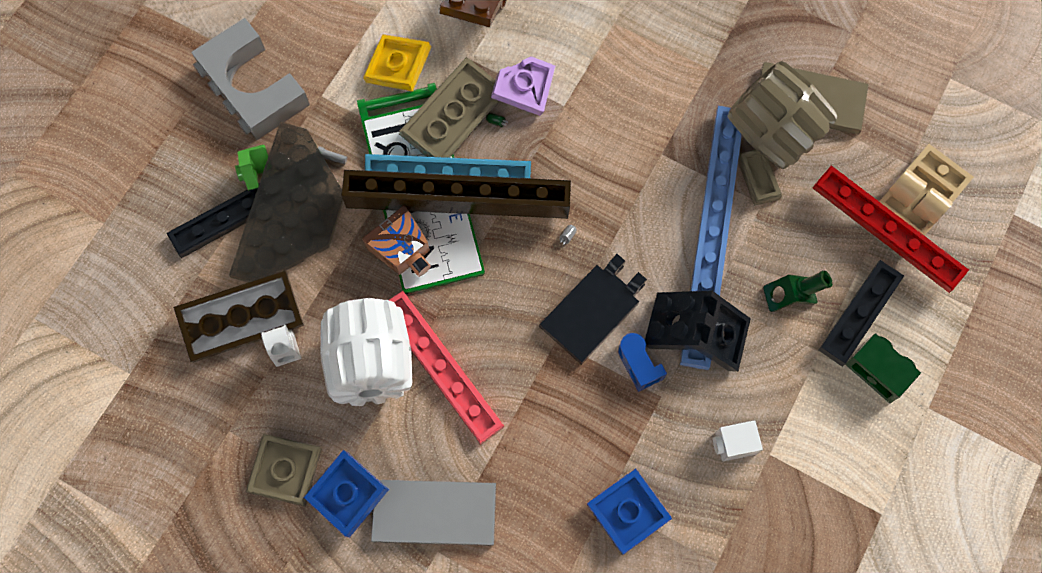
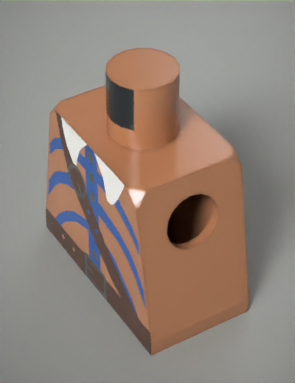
M405 205L362 238L366 249L399 275L410 267L420 277L431 267L423 257L430 250L428 242Z

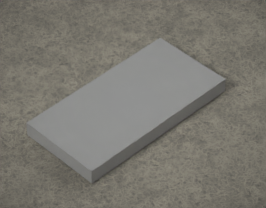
M379 480L389 491L374 508L372 542L494 546L496 483Z

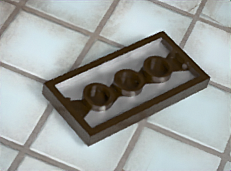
M286 271L173 307L190 362H196L263 340L262 332L282 325H286L288 330L304 326Z

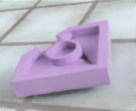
M529 57L512 67L508 66L501 69L496 76L491 98L541 116L545 109L555 65Z

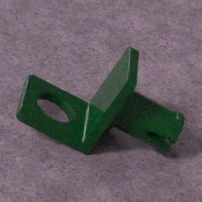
M822 270L810 277L788 274L764 285L763 290L769 311L775 312L794 303L817 304L818 301L815 293L832 287L833 282L830 274ZM780 286L783 288L785 295L783 300L777 303L773 298V291Z

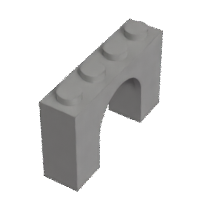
M244 18L191 53L196 60L193 66L202 78L208 77L210 82L207 84L216 96L220 94L225 99L222 102L231 115L237 114L240 118L237 122L247 135L251 132L255 139L258 140L310 104L305 91L290 73L260 92L245 93L232 87V79L238 68L265 51L260 36Z

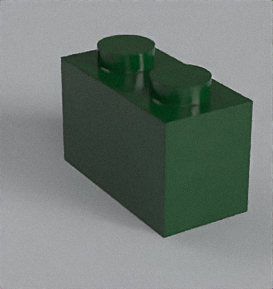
M876 333L867 339L845 364L889 404L900 398L921 374L911 359L900 355L888 339L878 336Z

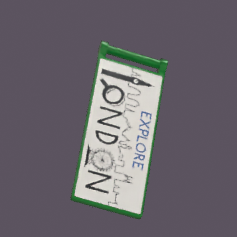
M435 82L427 84V87L413 90V92L407 91L365 101V99L357 100L369 154L426 157L399 135V131L422 105L369 117L368 111L429 98L437 90ZM383 210L385 220L396 211ZM409 211L428 242L430 250L423 257L431 267L420 277L410 267L399 275L402 291L405 294L485 274L470 214Z

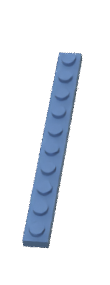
M718 106L716 110L690 291L712 290L719 296L742 136L727 116L731 108ZM682 350L680 365L709 370L711 359L697 350Z

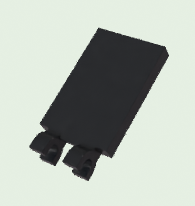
M618 254L610 260L604 270L596 265L539 324V327L581 365L636 308L639 300L634 296L645 286L647 281L639 272L631 279L628 285L616 275L624 268L623 264L625 263V260Z

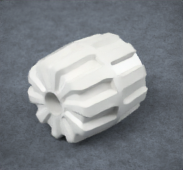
M374 298L351 300L340 303L324 313L321 321V363L327 393L334 402L339 404L350 403L352 406H364L366 402L373 401L375 404L385 403L386 398H400L404 396V391L411 389V345L403 311L394 302Z

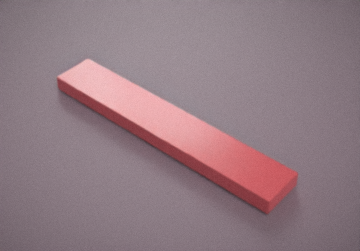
M404 291L391 298L389 301L394 302L403 311L411 352L481 445L503 429L504 425Z

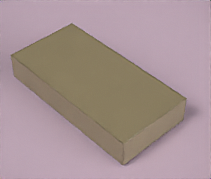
M757 150L740 153L738 163L754 206L781 199L782 193L769 160Z

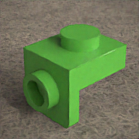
M265 145L238 151L239 165H235V170L239 181H245L248 190L258 188L257 174L273 169Z

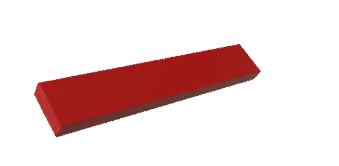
M832 165L814 184L812 189L948 293L954 290L969 271L959 261Z

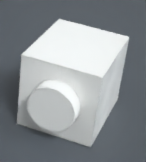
M755 421L720 427L715 432L716 437H713L715 452L717 455H721L722 462L757 455L763 450Z

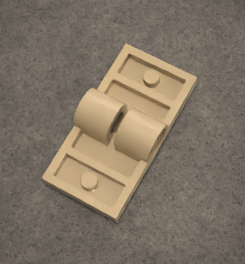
M928 144L879 202L925 236L974 177L932 145Z

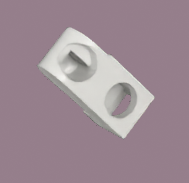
M286 325L261 333L266 351L276 367L301 359L292 329L288 330Z

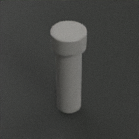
M320 146L316 152V157L326 158L342 164H346L348 159L346 156L325 150V148Z

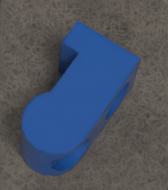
M630 333L622 338L618 353L637 391L640 392L664 380L667 372L662 364L654 367L645 351L646 343L643 337L636 333Z

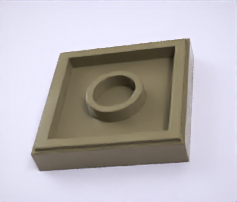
M263 434L246 493L305 507L307 500L304 497L311 489L322 448Z

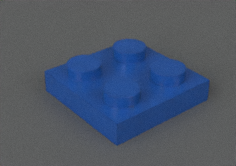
M343 450L304 498L345 537L350 538L389 489L352 455Z
M637 469L631 471L586 504L622 555L672 519Z

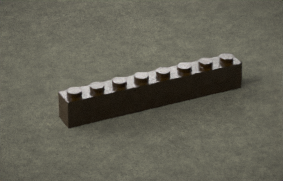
M344 170L341 196L345 207L351 209L397 211L405 205L408 211L568 219L571 180Z

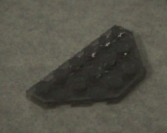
M284 122L279 123L229 273L230 278L244 282L258 280L281 271H286L303 262L309 256L317 252L320 253L330 247L343 205L342 189L306 128Z

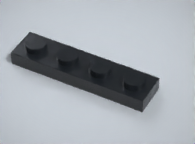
M879 260L818 351L843 367L904 275Z

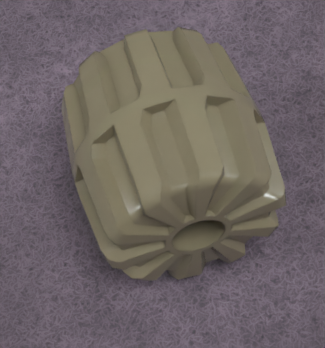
M783 61L777 62L761 75L735 102L727 115L731 123L750 145L780 169H785L789 165L795 164L803 153L811 151L814 142L822 139L837 119L836 112L818 90L800 73Z

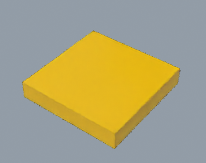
M382 34L363 79L369 84L413 92L431 50L430 43Z

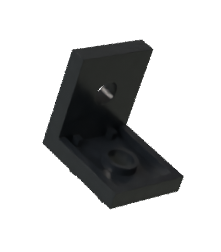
M712 290L657 292L645 336L646 347L649 349L697 350L724 369L738 372L751 318ZM680 315L679 321L672 325L673 320Z

